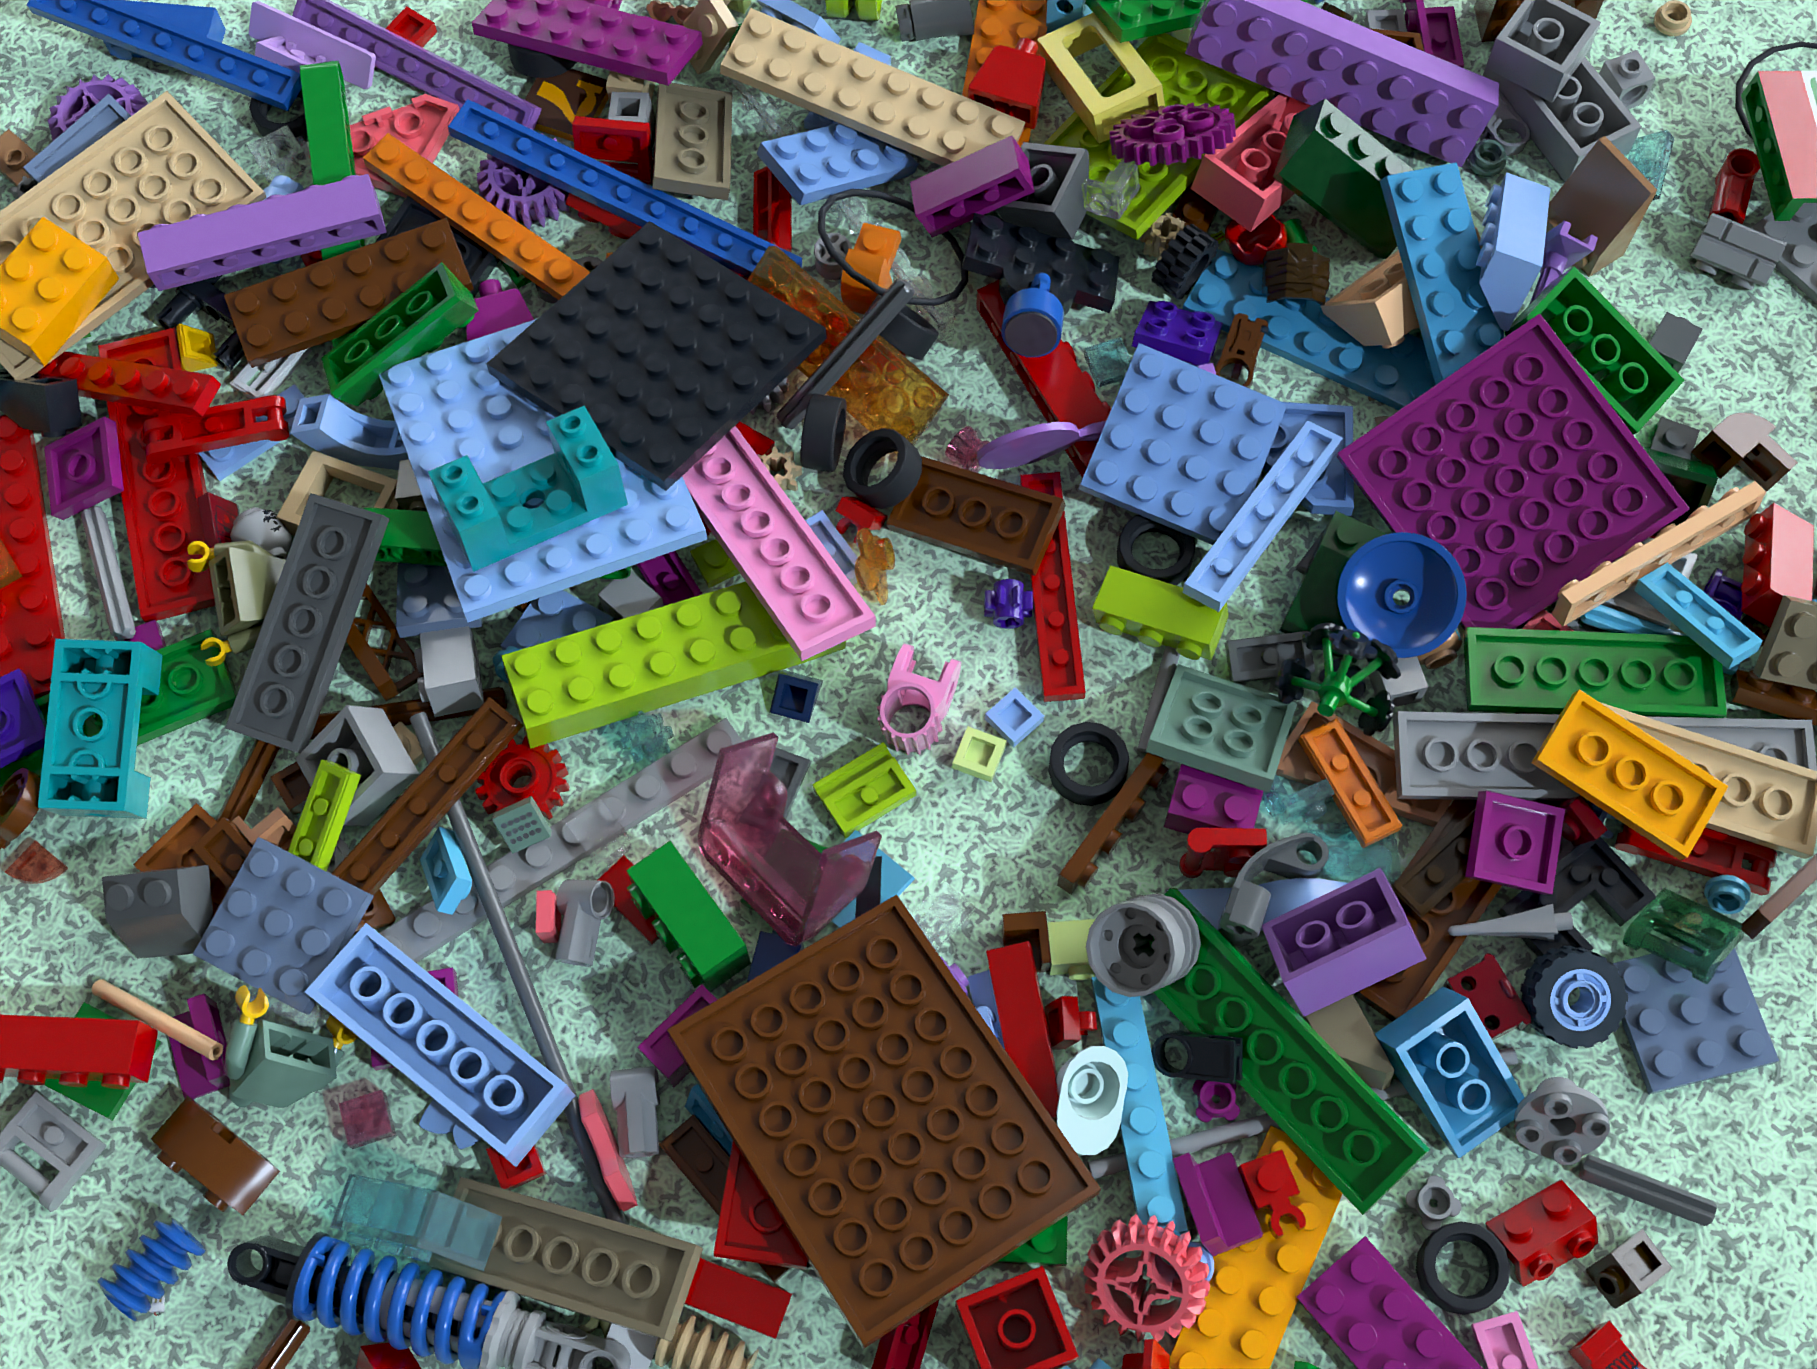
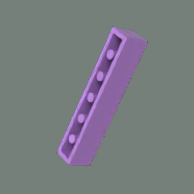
M369 174L361 176H347L341 181L322 186L311 185L302 191L287 195H272L263 201L247 205H233L227 210L208 215L197 214L188 220L169 225L158 224L149 230L138 232L147 274L158 291L387 233L376 191Z

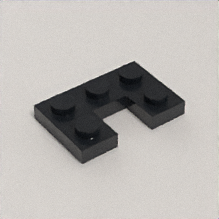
M1599 837L1597 840L1578 845L1557 862L1553 894L1542 895L1522 890L1502 906L1498 914L1501 917L1550 904H1553L1554 913H1566L1588 895H1591L1621 927L1657 896L1614 850ZM1574 926L1572 930L1558 931V934L1554 935V941L1521 938L1537 957L1545 955L1549 949H1560L1562 946L1568 945L1575 948H1585L1590 951L1594 949Z

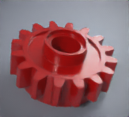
M526 735L522 744L519 745L512 739L507 744L508 747L503 749L486 768V771H483L476 779L482 786L476 788L475 792L480 800H485L482 806L488 815L532 796L543 816L550 820L553 817L550 810L554 805L559 807L564 805L560 792L569 791L568 782L563 779L569 774L565 763H560L562 758L557 749L549 752L548 744L530 749ZM522 776L532 777L529 784L525 787H513L518 778Z

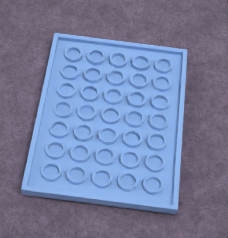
M535 320L397 364L379 375L468 623L708 539L704 524L683 477L665 491L615 458L619 465L628 505L473 572L442 512L428 471L468 455L482 483H485L554 453L546 421L555 417L489 374L486 364ZM540 498L530 499L525 503L524 507L529 509L537 508L544 500Z

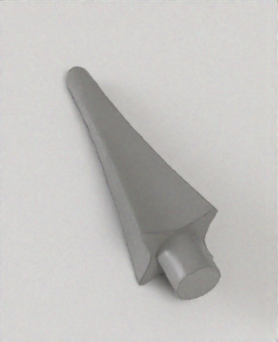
M1553 904L1505 917L1451 926L1448 929V933L1451 936H1504L1554 941V935L1558 934V931L1573 929V919L1570 912L1554 913Z

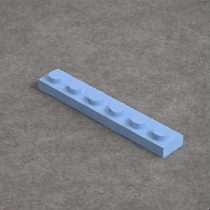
M1307 421L1186 580L1183 593L1219 612L1340 450L1343 438Z

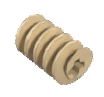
M691 1315L683 1324H677L672 1342L658 1338L655 1344V1364L663 1367L673 1358L671 1369H687L688 1367L689 1369H752L759 1351L757 1349L748 1359L745 1358V1342L742 1340L732 1350H729L727 1348L729 1333L724 1332L715 1342L712 1341L713 1325L709 1323L699 1333L695 1332L696 1316Z

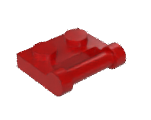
M575 116L572 123L574 150L593 159L638 163L637 165L599 161L643 183L652 185L653 162L650 123Z
M1195 828L1187 837L1186 846L1188 851L1181 857L1179 869L1187 878H1197L1204 870L1224 871L1225 876L1237 878L1245 863L1258 851L1267 846L1266 829Z

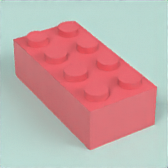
M1282 93L1277 95L1235 130L1236 137H1233L1232 143L1226 144L1225 149H1215V154H1205L1203 156L1191 189L1250 232L1253 231L1295 194L1275 179L1273 175L1293 116L1311 105Z

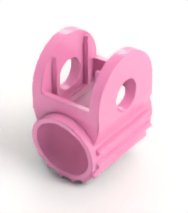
M905 643L899 650L890 672L887 692L885 695H881V705L877 706L880 716L877 719L887 744H893L896 752L903 750L906 751L907 755L910 752H917L920 755L921 750L926 748L931 750L930 745L934 741H939L937 735L938 732L942 731L941 722L948 713L957 687L961 661L951 659L950 662L945 661L938 681L912 673L916 661L913 660L914 646ZM905 706H920L930 713V718L926 725L914 733H900L890 726L893 715Z

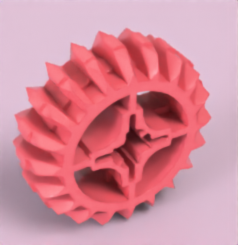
M1137 1214L1130 1218L1128 1226L1118 1219L1113 1223L1111 1231L1104 1229L1100 1232L1097 1238L1098 1243L1092 1244L1087 1255L1090 1260L1086 1262L1083 1270L1084 1275L1088 1277L1085 1283V1293L1095 1295L1091 1302L1092 1310H1106L1103 1316L1104 1325L1114 1320L1120 1324L1118 1327L1120 1336L1125 1334L1129 1328L1135 1331L1138 1342L1144 1339L1146 1332H1150L1157 1342L1163 1339L1165 1331L1175 1339L1180 1334L1182 1326L1190 1328L1195 1323V1314L1200 1315L1205 1308L1206 1301L1204 1297L1208 1296L1210 1290V1283L1205 1279L1209 1273L1208 1263L1199 1262L1203 1254L1201 1246L1187 1247L1191 1240L1189 1232L1183 1233L1180 1236L1173 1233L1175 1230L1174 1221L1168 1222L1166 1227L1162 1228L1158 1226L1156 1215L1149 1217L1147 1225H1143ZM1142 1250L1139 1257H1124L1123 1261L1114 1260L1125 1252ZM1161 1257L1166 1259L1171 1265L1164 1262ZM1145 1265H1147L1146 1276L1151 1278L1148 1292L1146 1291L1147 1280L1142 1278ZM1170 1296L1178 1297L1167 1304L1151 1305L1157 1299L1169 1300Z

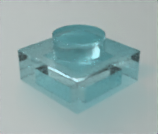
M1121 337L1084 349V358L1097 388L1124 379L1131 358Z

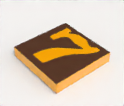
M572 68L561 75L549 78H536L525 98L526 101L542 108L535 129L574 142L572 123L575 116L599 118L608 101L607 80Z

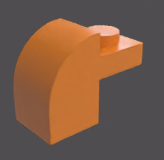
M863 223L854 249H848L845 261L862 276L878 286L888 289L893 284L890 269L902 239L900 231ZM843 270L841 298L846 310L864 315L878 294L850 277Z

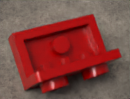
M1562 1179L1485 1223L1486 1229L1492 1232L1504 1246L1507 1257L1515 1265L1516 1279L1523 1287L1535 1280L1541 1281L1548 1278L1554 1273L1556 1268L1573 1258L1586 1256L1598 1244L1596 1216Z

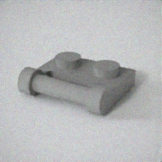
M36 1091L0 1133V1166L40 1197L39 1203L50 1212H53L67 1198L71 1188L107 1145L48 1098ZM20 1140L60 1171L52 1182L14 1152L15 1146Z

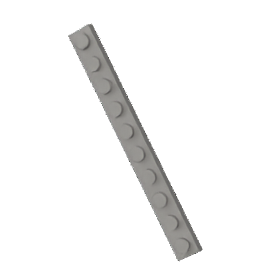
M724 718L550 827L552 830L551 837L512 854L510 851L486 866L502 907L505 908L749 755L748 748L728 719ZM472 879V886L468 896L460 901L453 915L437 911L432 900L379 934L417 963L488 917Z

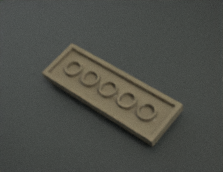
M460 1177L427 1265L437 1270L502 1290H511L524 1297L672 1342L703 1248L690 1242Z

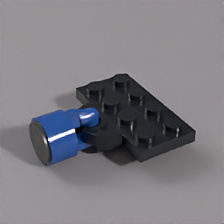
M974 213L969 229L962 269L999 280V294L1004 305H1006L1001 329L1004 343L1009 349L1021 356L1041 357L1051 353L1058 346L1061 340L1064 316L1068 313L1073 302L1110 313L1115 302L1120 257L1104 249H1093L1077 244L1068 238L1053 237L1040 233L1031 227H1021L1004 222L995 216H984Z

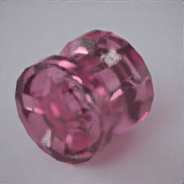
M966 426L950 441L946 448L945 456L952 462L958 461L963 469L977 473L981 469L977 460V452L984 445L988 444L989 441L980 440L978 432L971 426Z

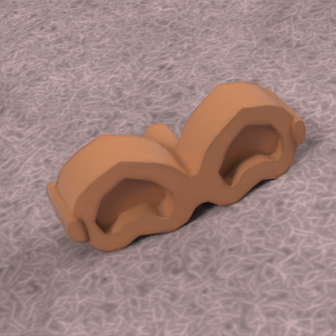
M653 0L650 4H647L646 9L654 20L665 22L673 16L678 24L684 26V20L692 13L696 6L688 7L681 4L674 7L670 2L662 3L659 0Z

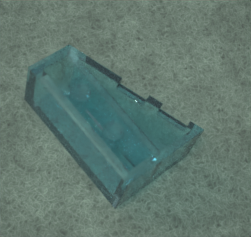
M349 1174L330 1227L347 1233L344 1241L361 1248L371 1249L373 1242H375L373 1249L391 1255L400 1256L403 1250V1256L429 1263L432 1257L484 1271L502 1216L436 1190Z

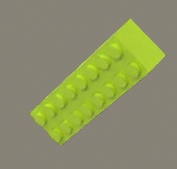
M745 581L501 656L506 678L531 749L815 660L845 649L846 641L801 661Z

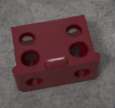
M1490 953L1485 954L1479 963L1448 978L1443 985L1470 1000L1492 1041L1516 1028L1524 1030L1531 1022L1530 1014L1496 958ZM1461 982L1468 983L1472 990L1467 991L1463 989ZM1484 1021L1492 1022L1495 1030L1488 1029Z

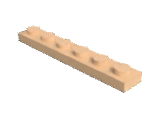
M1756 481L1742 489L1734 487L1726 492L1716 504L1709 508L1703 505L1696 509L1683 523L1677 526L1675 524L1666 526L1650 542L1646 544L1642 542L1636 543L1617 561L1613 563L1610 561L1603 562L1584 580L1580 582L1577 579L1570 581L1558 592L1557 596L1559 599L1552 616L1563 627L1636 585L1638 579L1665 563L1672 564L1755 515L1766 491Z

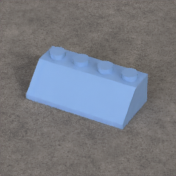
M1507 172L1500 186L1494 184L1488 194L1485 207H1488L1482 223L1485 229L1479 245L1483 247L1476 262V265L1481 267L1479 284L1500 329L1509 331L1542 268L1551 189L1550 187Z

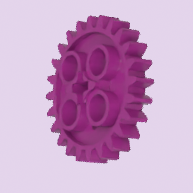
M1177 103L1166 107L1159 106L1156 111L1146 109L1144 110L1145 114H1131V119H1121V124L1113 125V130L1109 131L1112 155L1116 156V159H1124V163L1135 161L1136 165L1150 162V166H1154L1157 163L1165 165L1176 162L1186 163L1187 158L1191 157L1202 159L1201 154L1213 155L1215 154V149H1225L1226 144L1232 143L1233 137H1236L1234 114L1229 113L1228 108L1220 109V105L1208 107V103L1194 106V103H1189L1188 105Z

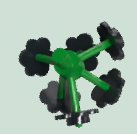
M1333 623L1318 624L1311 629V632L1303 634L1302 640L1306 643V647L1309 650L1323 649L1324 669L1319 673V679L1322 684L1310 681L1311 672L1305 668L1306 662L1304 659H1286L1283 661L1275 680V687L1279 690V701L1289 704L1293 699L1300 700L1303 697L1304 688L1318 692L1321 701L1317 710L1321 715L1330 717L1334 714L1337 707L1350 705L1362 711L1358 718V726L1364 729L1365 735L1372 736L1375 731L1382 732L1386 729L1392 719L1395 706L1394 702L1390 700V693L1386 690H1381L1375 698H1369L1366 703L1356 698L1361 697L1366 691V684L1363 679L1375 670L1379 671L1387 680L1390 678L1398 679L1401 676L1400 669L1396 665L1398 657L1393 649L1377 639L1369 641L1367 636L1359 631L1345 630L1344 627ZM1332 650L1344 654L1343 658L1333 660ZM1366 657L1369 663L1362 669L1357 665L1350 666L1352 658L1362 660Z

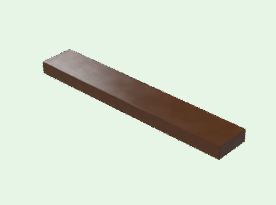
M488 697L331 874L374 895L523 727L522 723Z

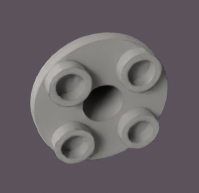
M1551 1077L1542 1081L1536 1091L1527 1095L1519 1103L1514 1115L1518 1142L1530 1151L1544 1157L1553 1158L1562 1165H1573L1579 1162L1583 1155L1598 1148L1610 1132L1608 1112L1603 1102L1593 1093L1579 1088L1573 1081L1564 1077Z

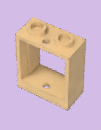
M312 451L276 518L285 525L291 535L295 536L310 493L323 497L334 477L380 493L373 508L402 510L395 500L397 480Z

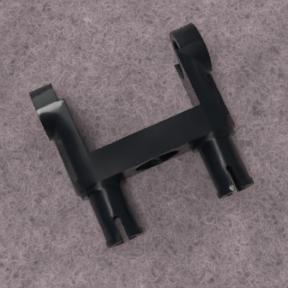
M223 275L176 287L175 297L154 316L155 320L165 330L174 327L176 329V326L182 324L194 310L198 312L202 310L217 321L221 318L229 324L228 328L233 333L211 354V357L222 368L225 367L227 371L231 372L245 353L226 303L225 293L213 286Z

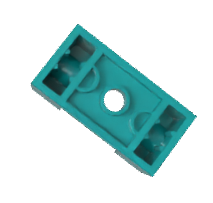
M585 406L546 421L554 449L553 454L490 481L482 483L468 455L428 471L442 512L473 572L628 505L618 462ZM540 498L544 500L537 508L529 509L524 507L525 503L530 499Z
M55 639L38 808L61 816L147 819L151 777L134 771L141 698L142 695H159L162 654L142 642ZM91 715H100L103 721L101 731L95 736L87 737L83 732L85 720Z

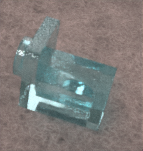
M1275 775L1270 792H1265L1262 797L1269 814L1272 817L1279 816L1282 824L1285 826L1302 817L1305 822H1310L1323 816L1328 811L1327 806H1329L1335 793L1326 778L1288 795L1278 775Z

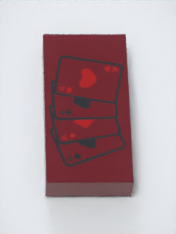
M210 492L198 497L205 544L209 548H214V545L217 543L232 542L230 533L233 528V522L239 515L237 504Z

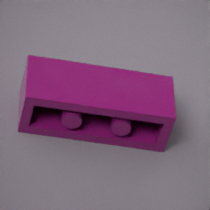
M1012 135L910 182L915 216L932 238L971 221L974 213L987 214L1035 192L1028 158Z

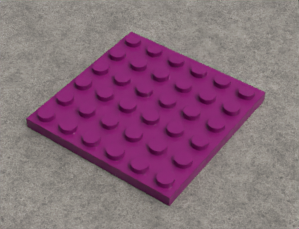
M1541 314L1529 320L1342 449L1336 456L1392 533H1416L1431 538L1445 547L1456 559L1464 575L1467 591L1466 606L1459 623L1464 631L1467 627L1516 629L1559 599L1557 596L1558 592L1567 583L1575 579L1579 582L1591 575L1596 567L1605 561L1613 563L1633 545L1645 541L1690 509Z

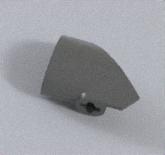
M1301 833L1286 837L1261 849L1245 863L1238 873L1218 925L1219 933L1232 946H1247L1254 938L1259 937L1271 898V893L1267 889L1250 881L1263 870L1289 879L1319 877L1329 856L1327 844L1322 838L1311 833ZM1308 851L1314 855L1317 863L1312 865L1305 864L1299 860L1296 853Z

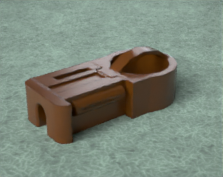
M1242 313L1234 316L1220 360L1215 367L1216 375L1220 376V371L1226 365L1235 363L1231 378L1238 380L1242 366H1244L1248 371V378L1242 386L1251 388L1257 366L1256 358L1264 337L1262 331L1268 333V323L1266 320L1256 318L1255 321H1251L1248 315Z

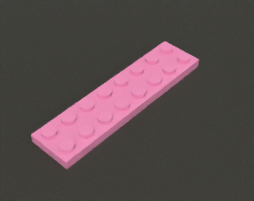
M734 426L682 477L699 515L801 661H804L876 627V616L741 432Z

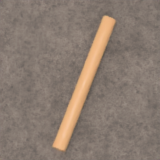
M99 979L93 984L92 994L211 1060H216L221 1056L223 1045L104 979Z

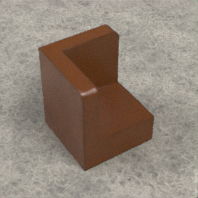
M1046 911L1002 914L1003 946L1029 941L1032 946L1037 973L1049 972L1051 955Z

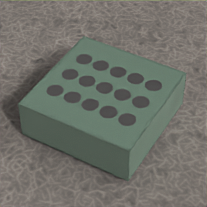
M532 796L493 813L492 820L512 854L551 837L552 830Z

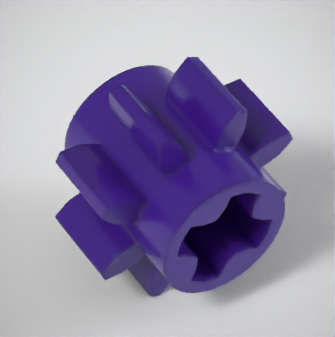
M1002 579L993 584V591L985 590L984 616L993 617V624L1004 629L1018 628L1024 624V617H1032L1033 592L1024 591V584L1021 581Z

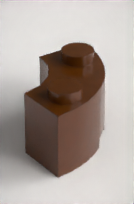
M189 1096L184 1099L151 1138L162 1150L157 1155V1158L177 1174L183 1168L204 1185L208 1190L203 1194V1197L222 1212H225L231 1206L241 1215H244L280 1172L265 1156Z

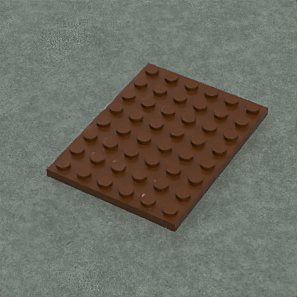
M897 894L667 1029L668 1037L863 1349L1099 1195L1101 1191L1096 1180Z

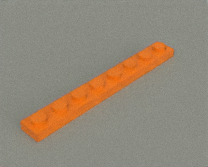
M389 133L363 157L367 168L439 218H447L448 223L556 299L560 300L590 273L589 270Z

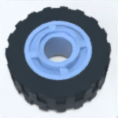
M1570 945L1562 946L1560 949H1549L1545 955L1538 956L1533 961L1532 967L1530 969L1527 968L1524 974L1526 976L1524 983H1521L1520 992H1522L1521 1001L1531 1016L1530 1024L1536 1027L1535 1030L1560 1045L1564 1044L1569 1048L1578 1049V1046L1585 1048L1594 1047L1595 1043H1603L1609 1039L1608 1036L1618 1030L1620 1027L1619 1023L1622 1017L1625 1018L1627 1012L1625 1009L1626 1002H1628V993L1625 991L1626 982L1624 977L1619 975V969L1613 963L1608 962L1607 958L1581 947L1575 948ZM1579 987L1580 996L1578 1001L1574 1005L1569 1006L1568 996L1574 988Z

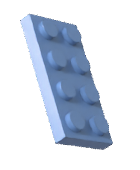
M840 123L761 142L757 151L759 158L799 205L827 199L833 194L850 189H864L909 177L915 173L918 163L907 151Z

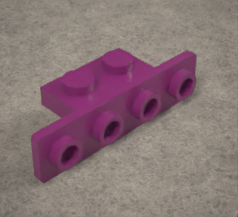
M1400 0V3H1405L1406 6L1404 17L1407 32L1420 33L1424 52L1464 68L1454 6L1425 8L1424 0Z

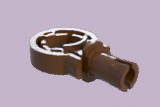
M26 768L15 771L0 787V849L7 848L10 842L28 827L39 810L38 800L41 776Z

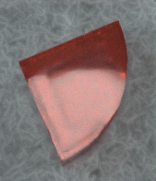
M35 840L5 873L17 881L38 884L55 879L63 874L68 867Z

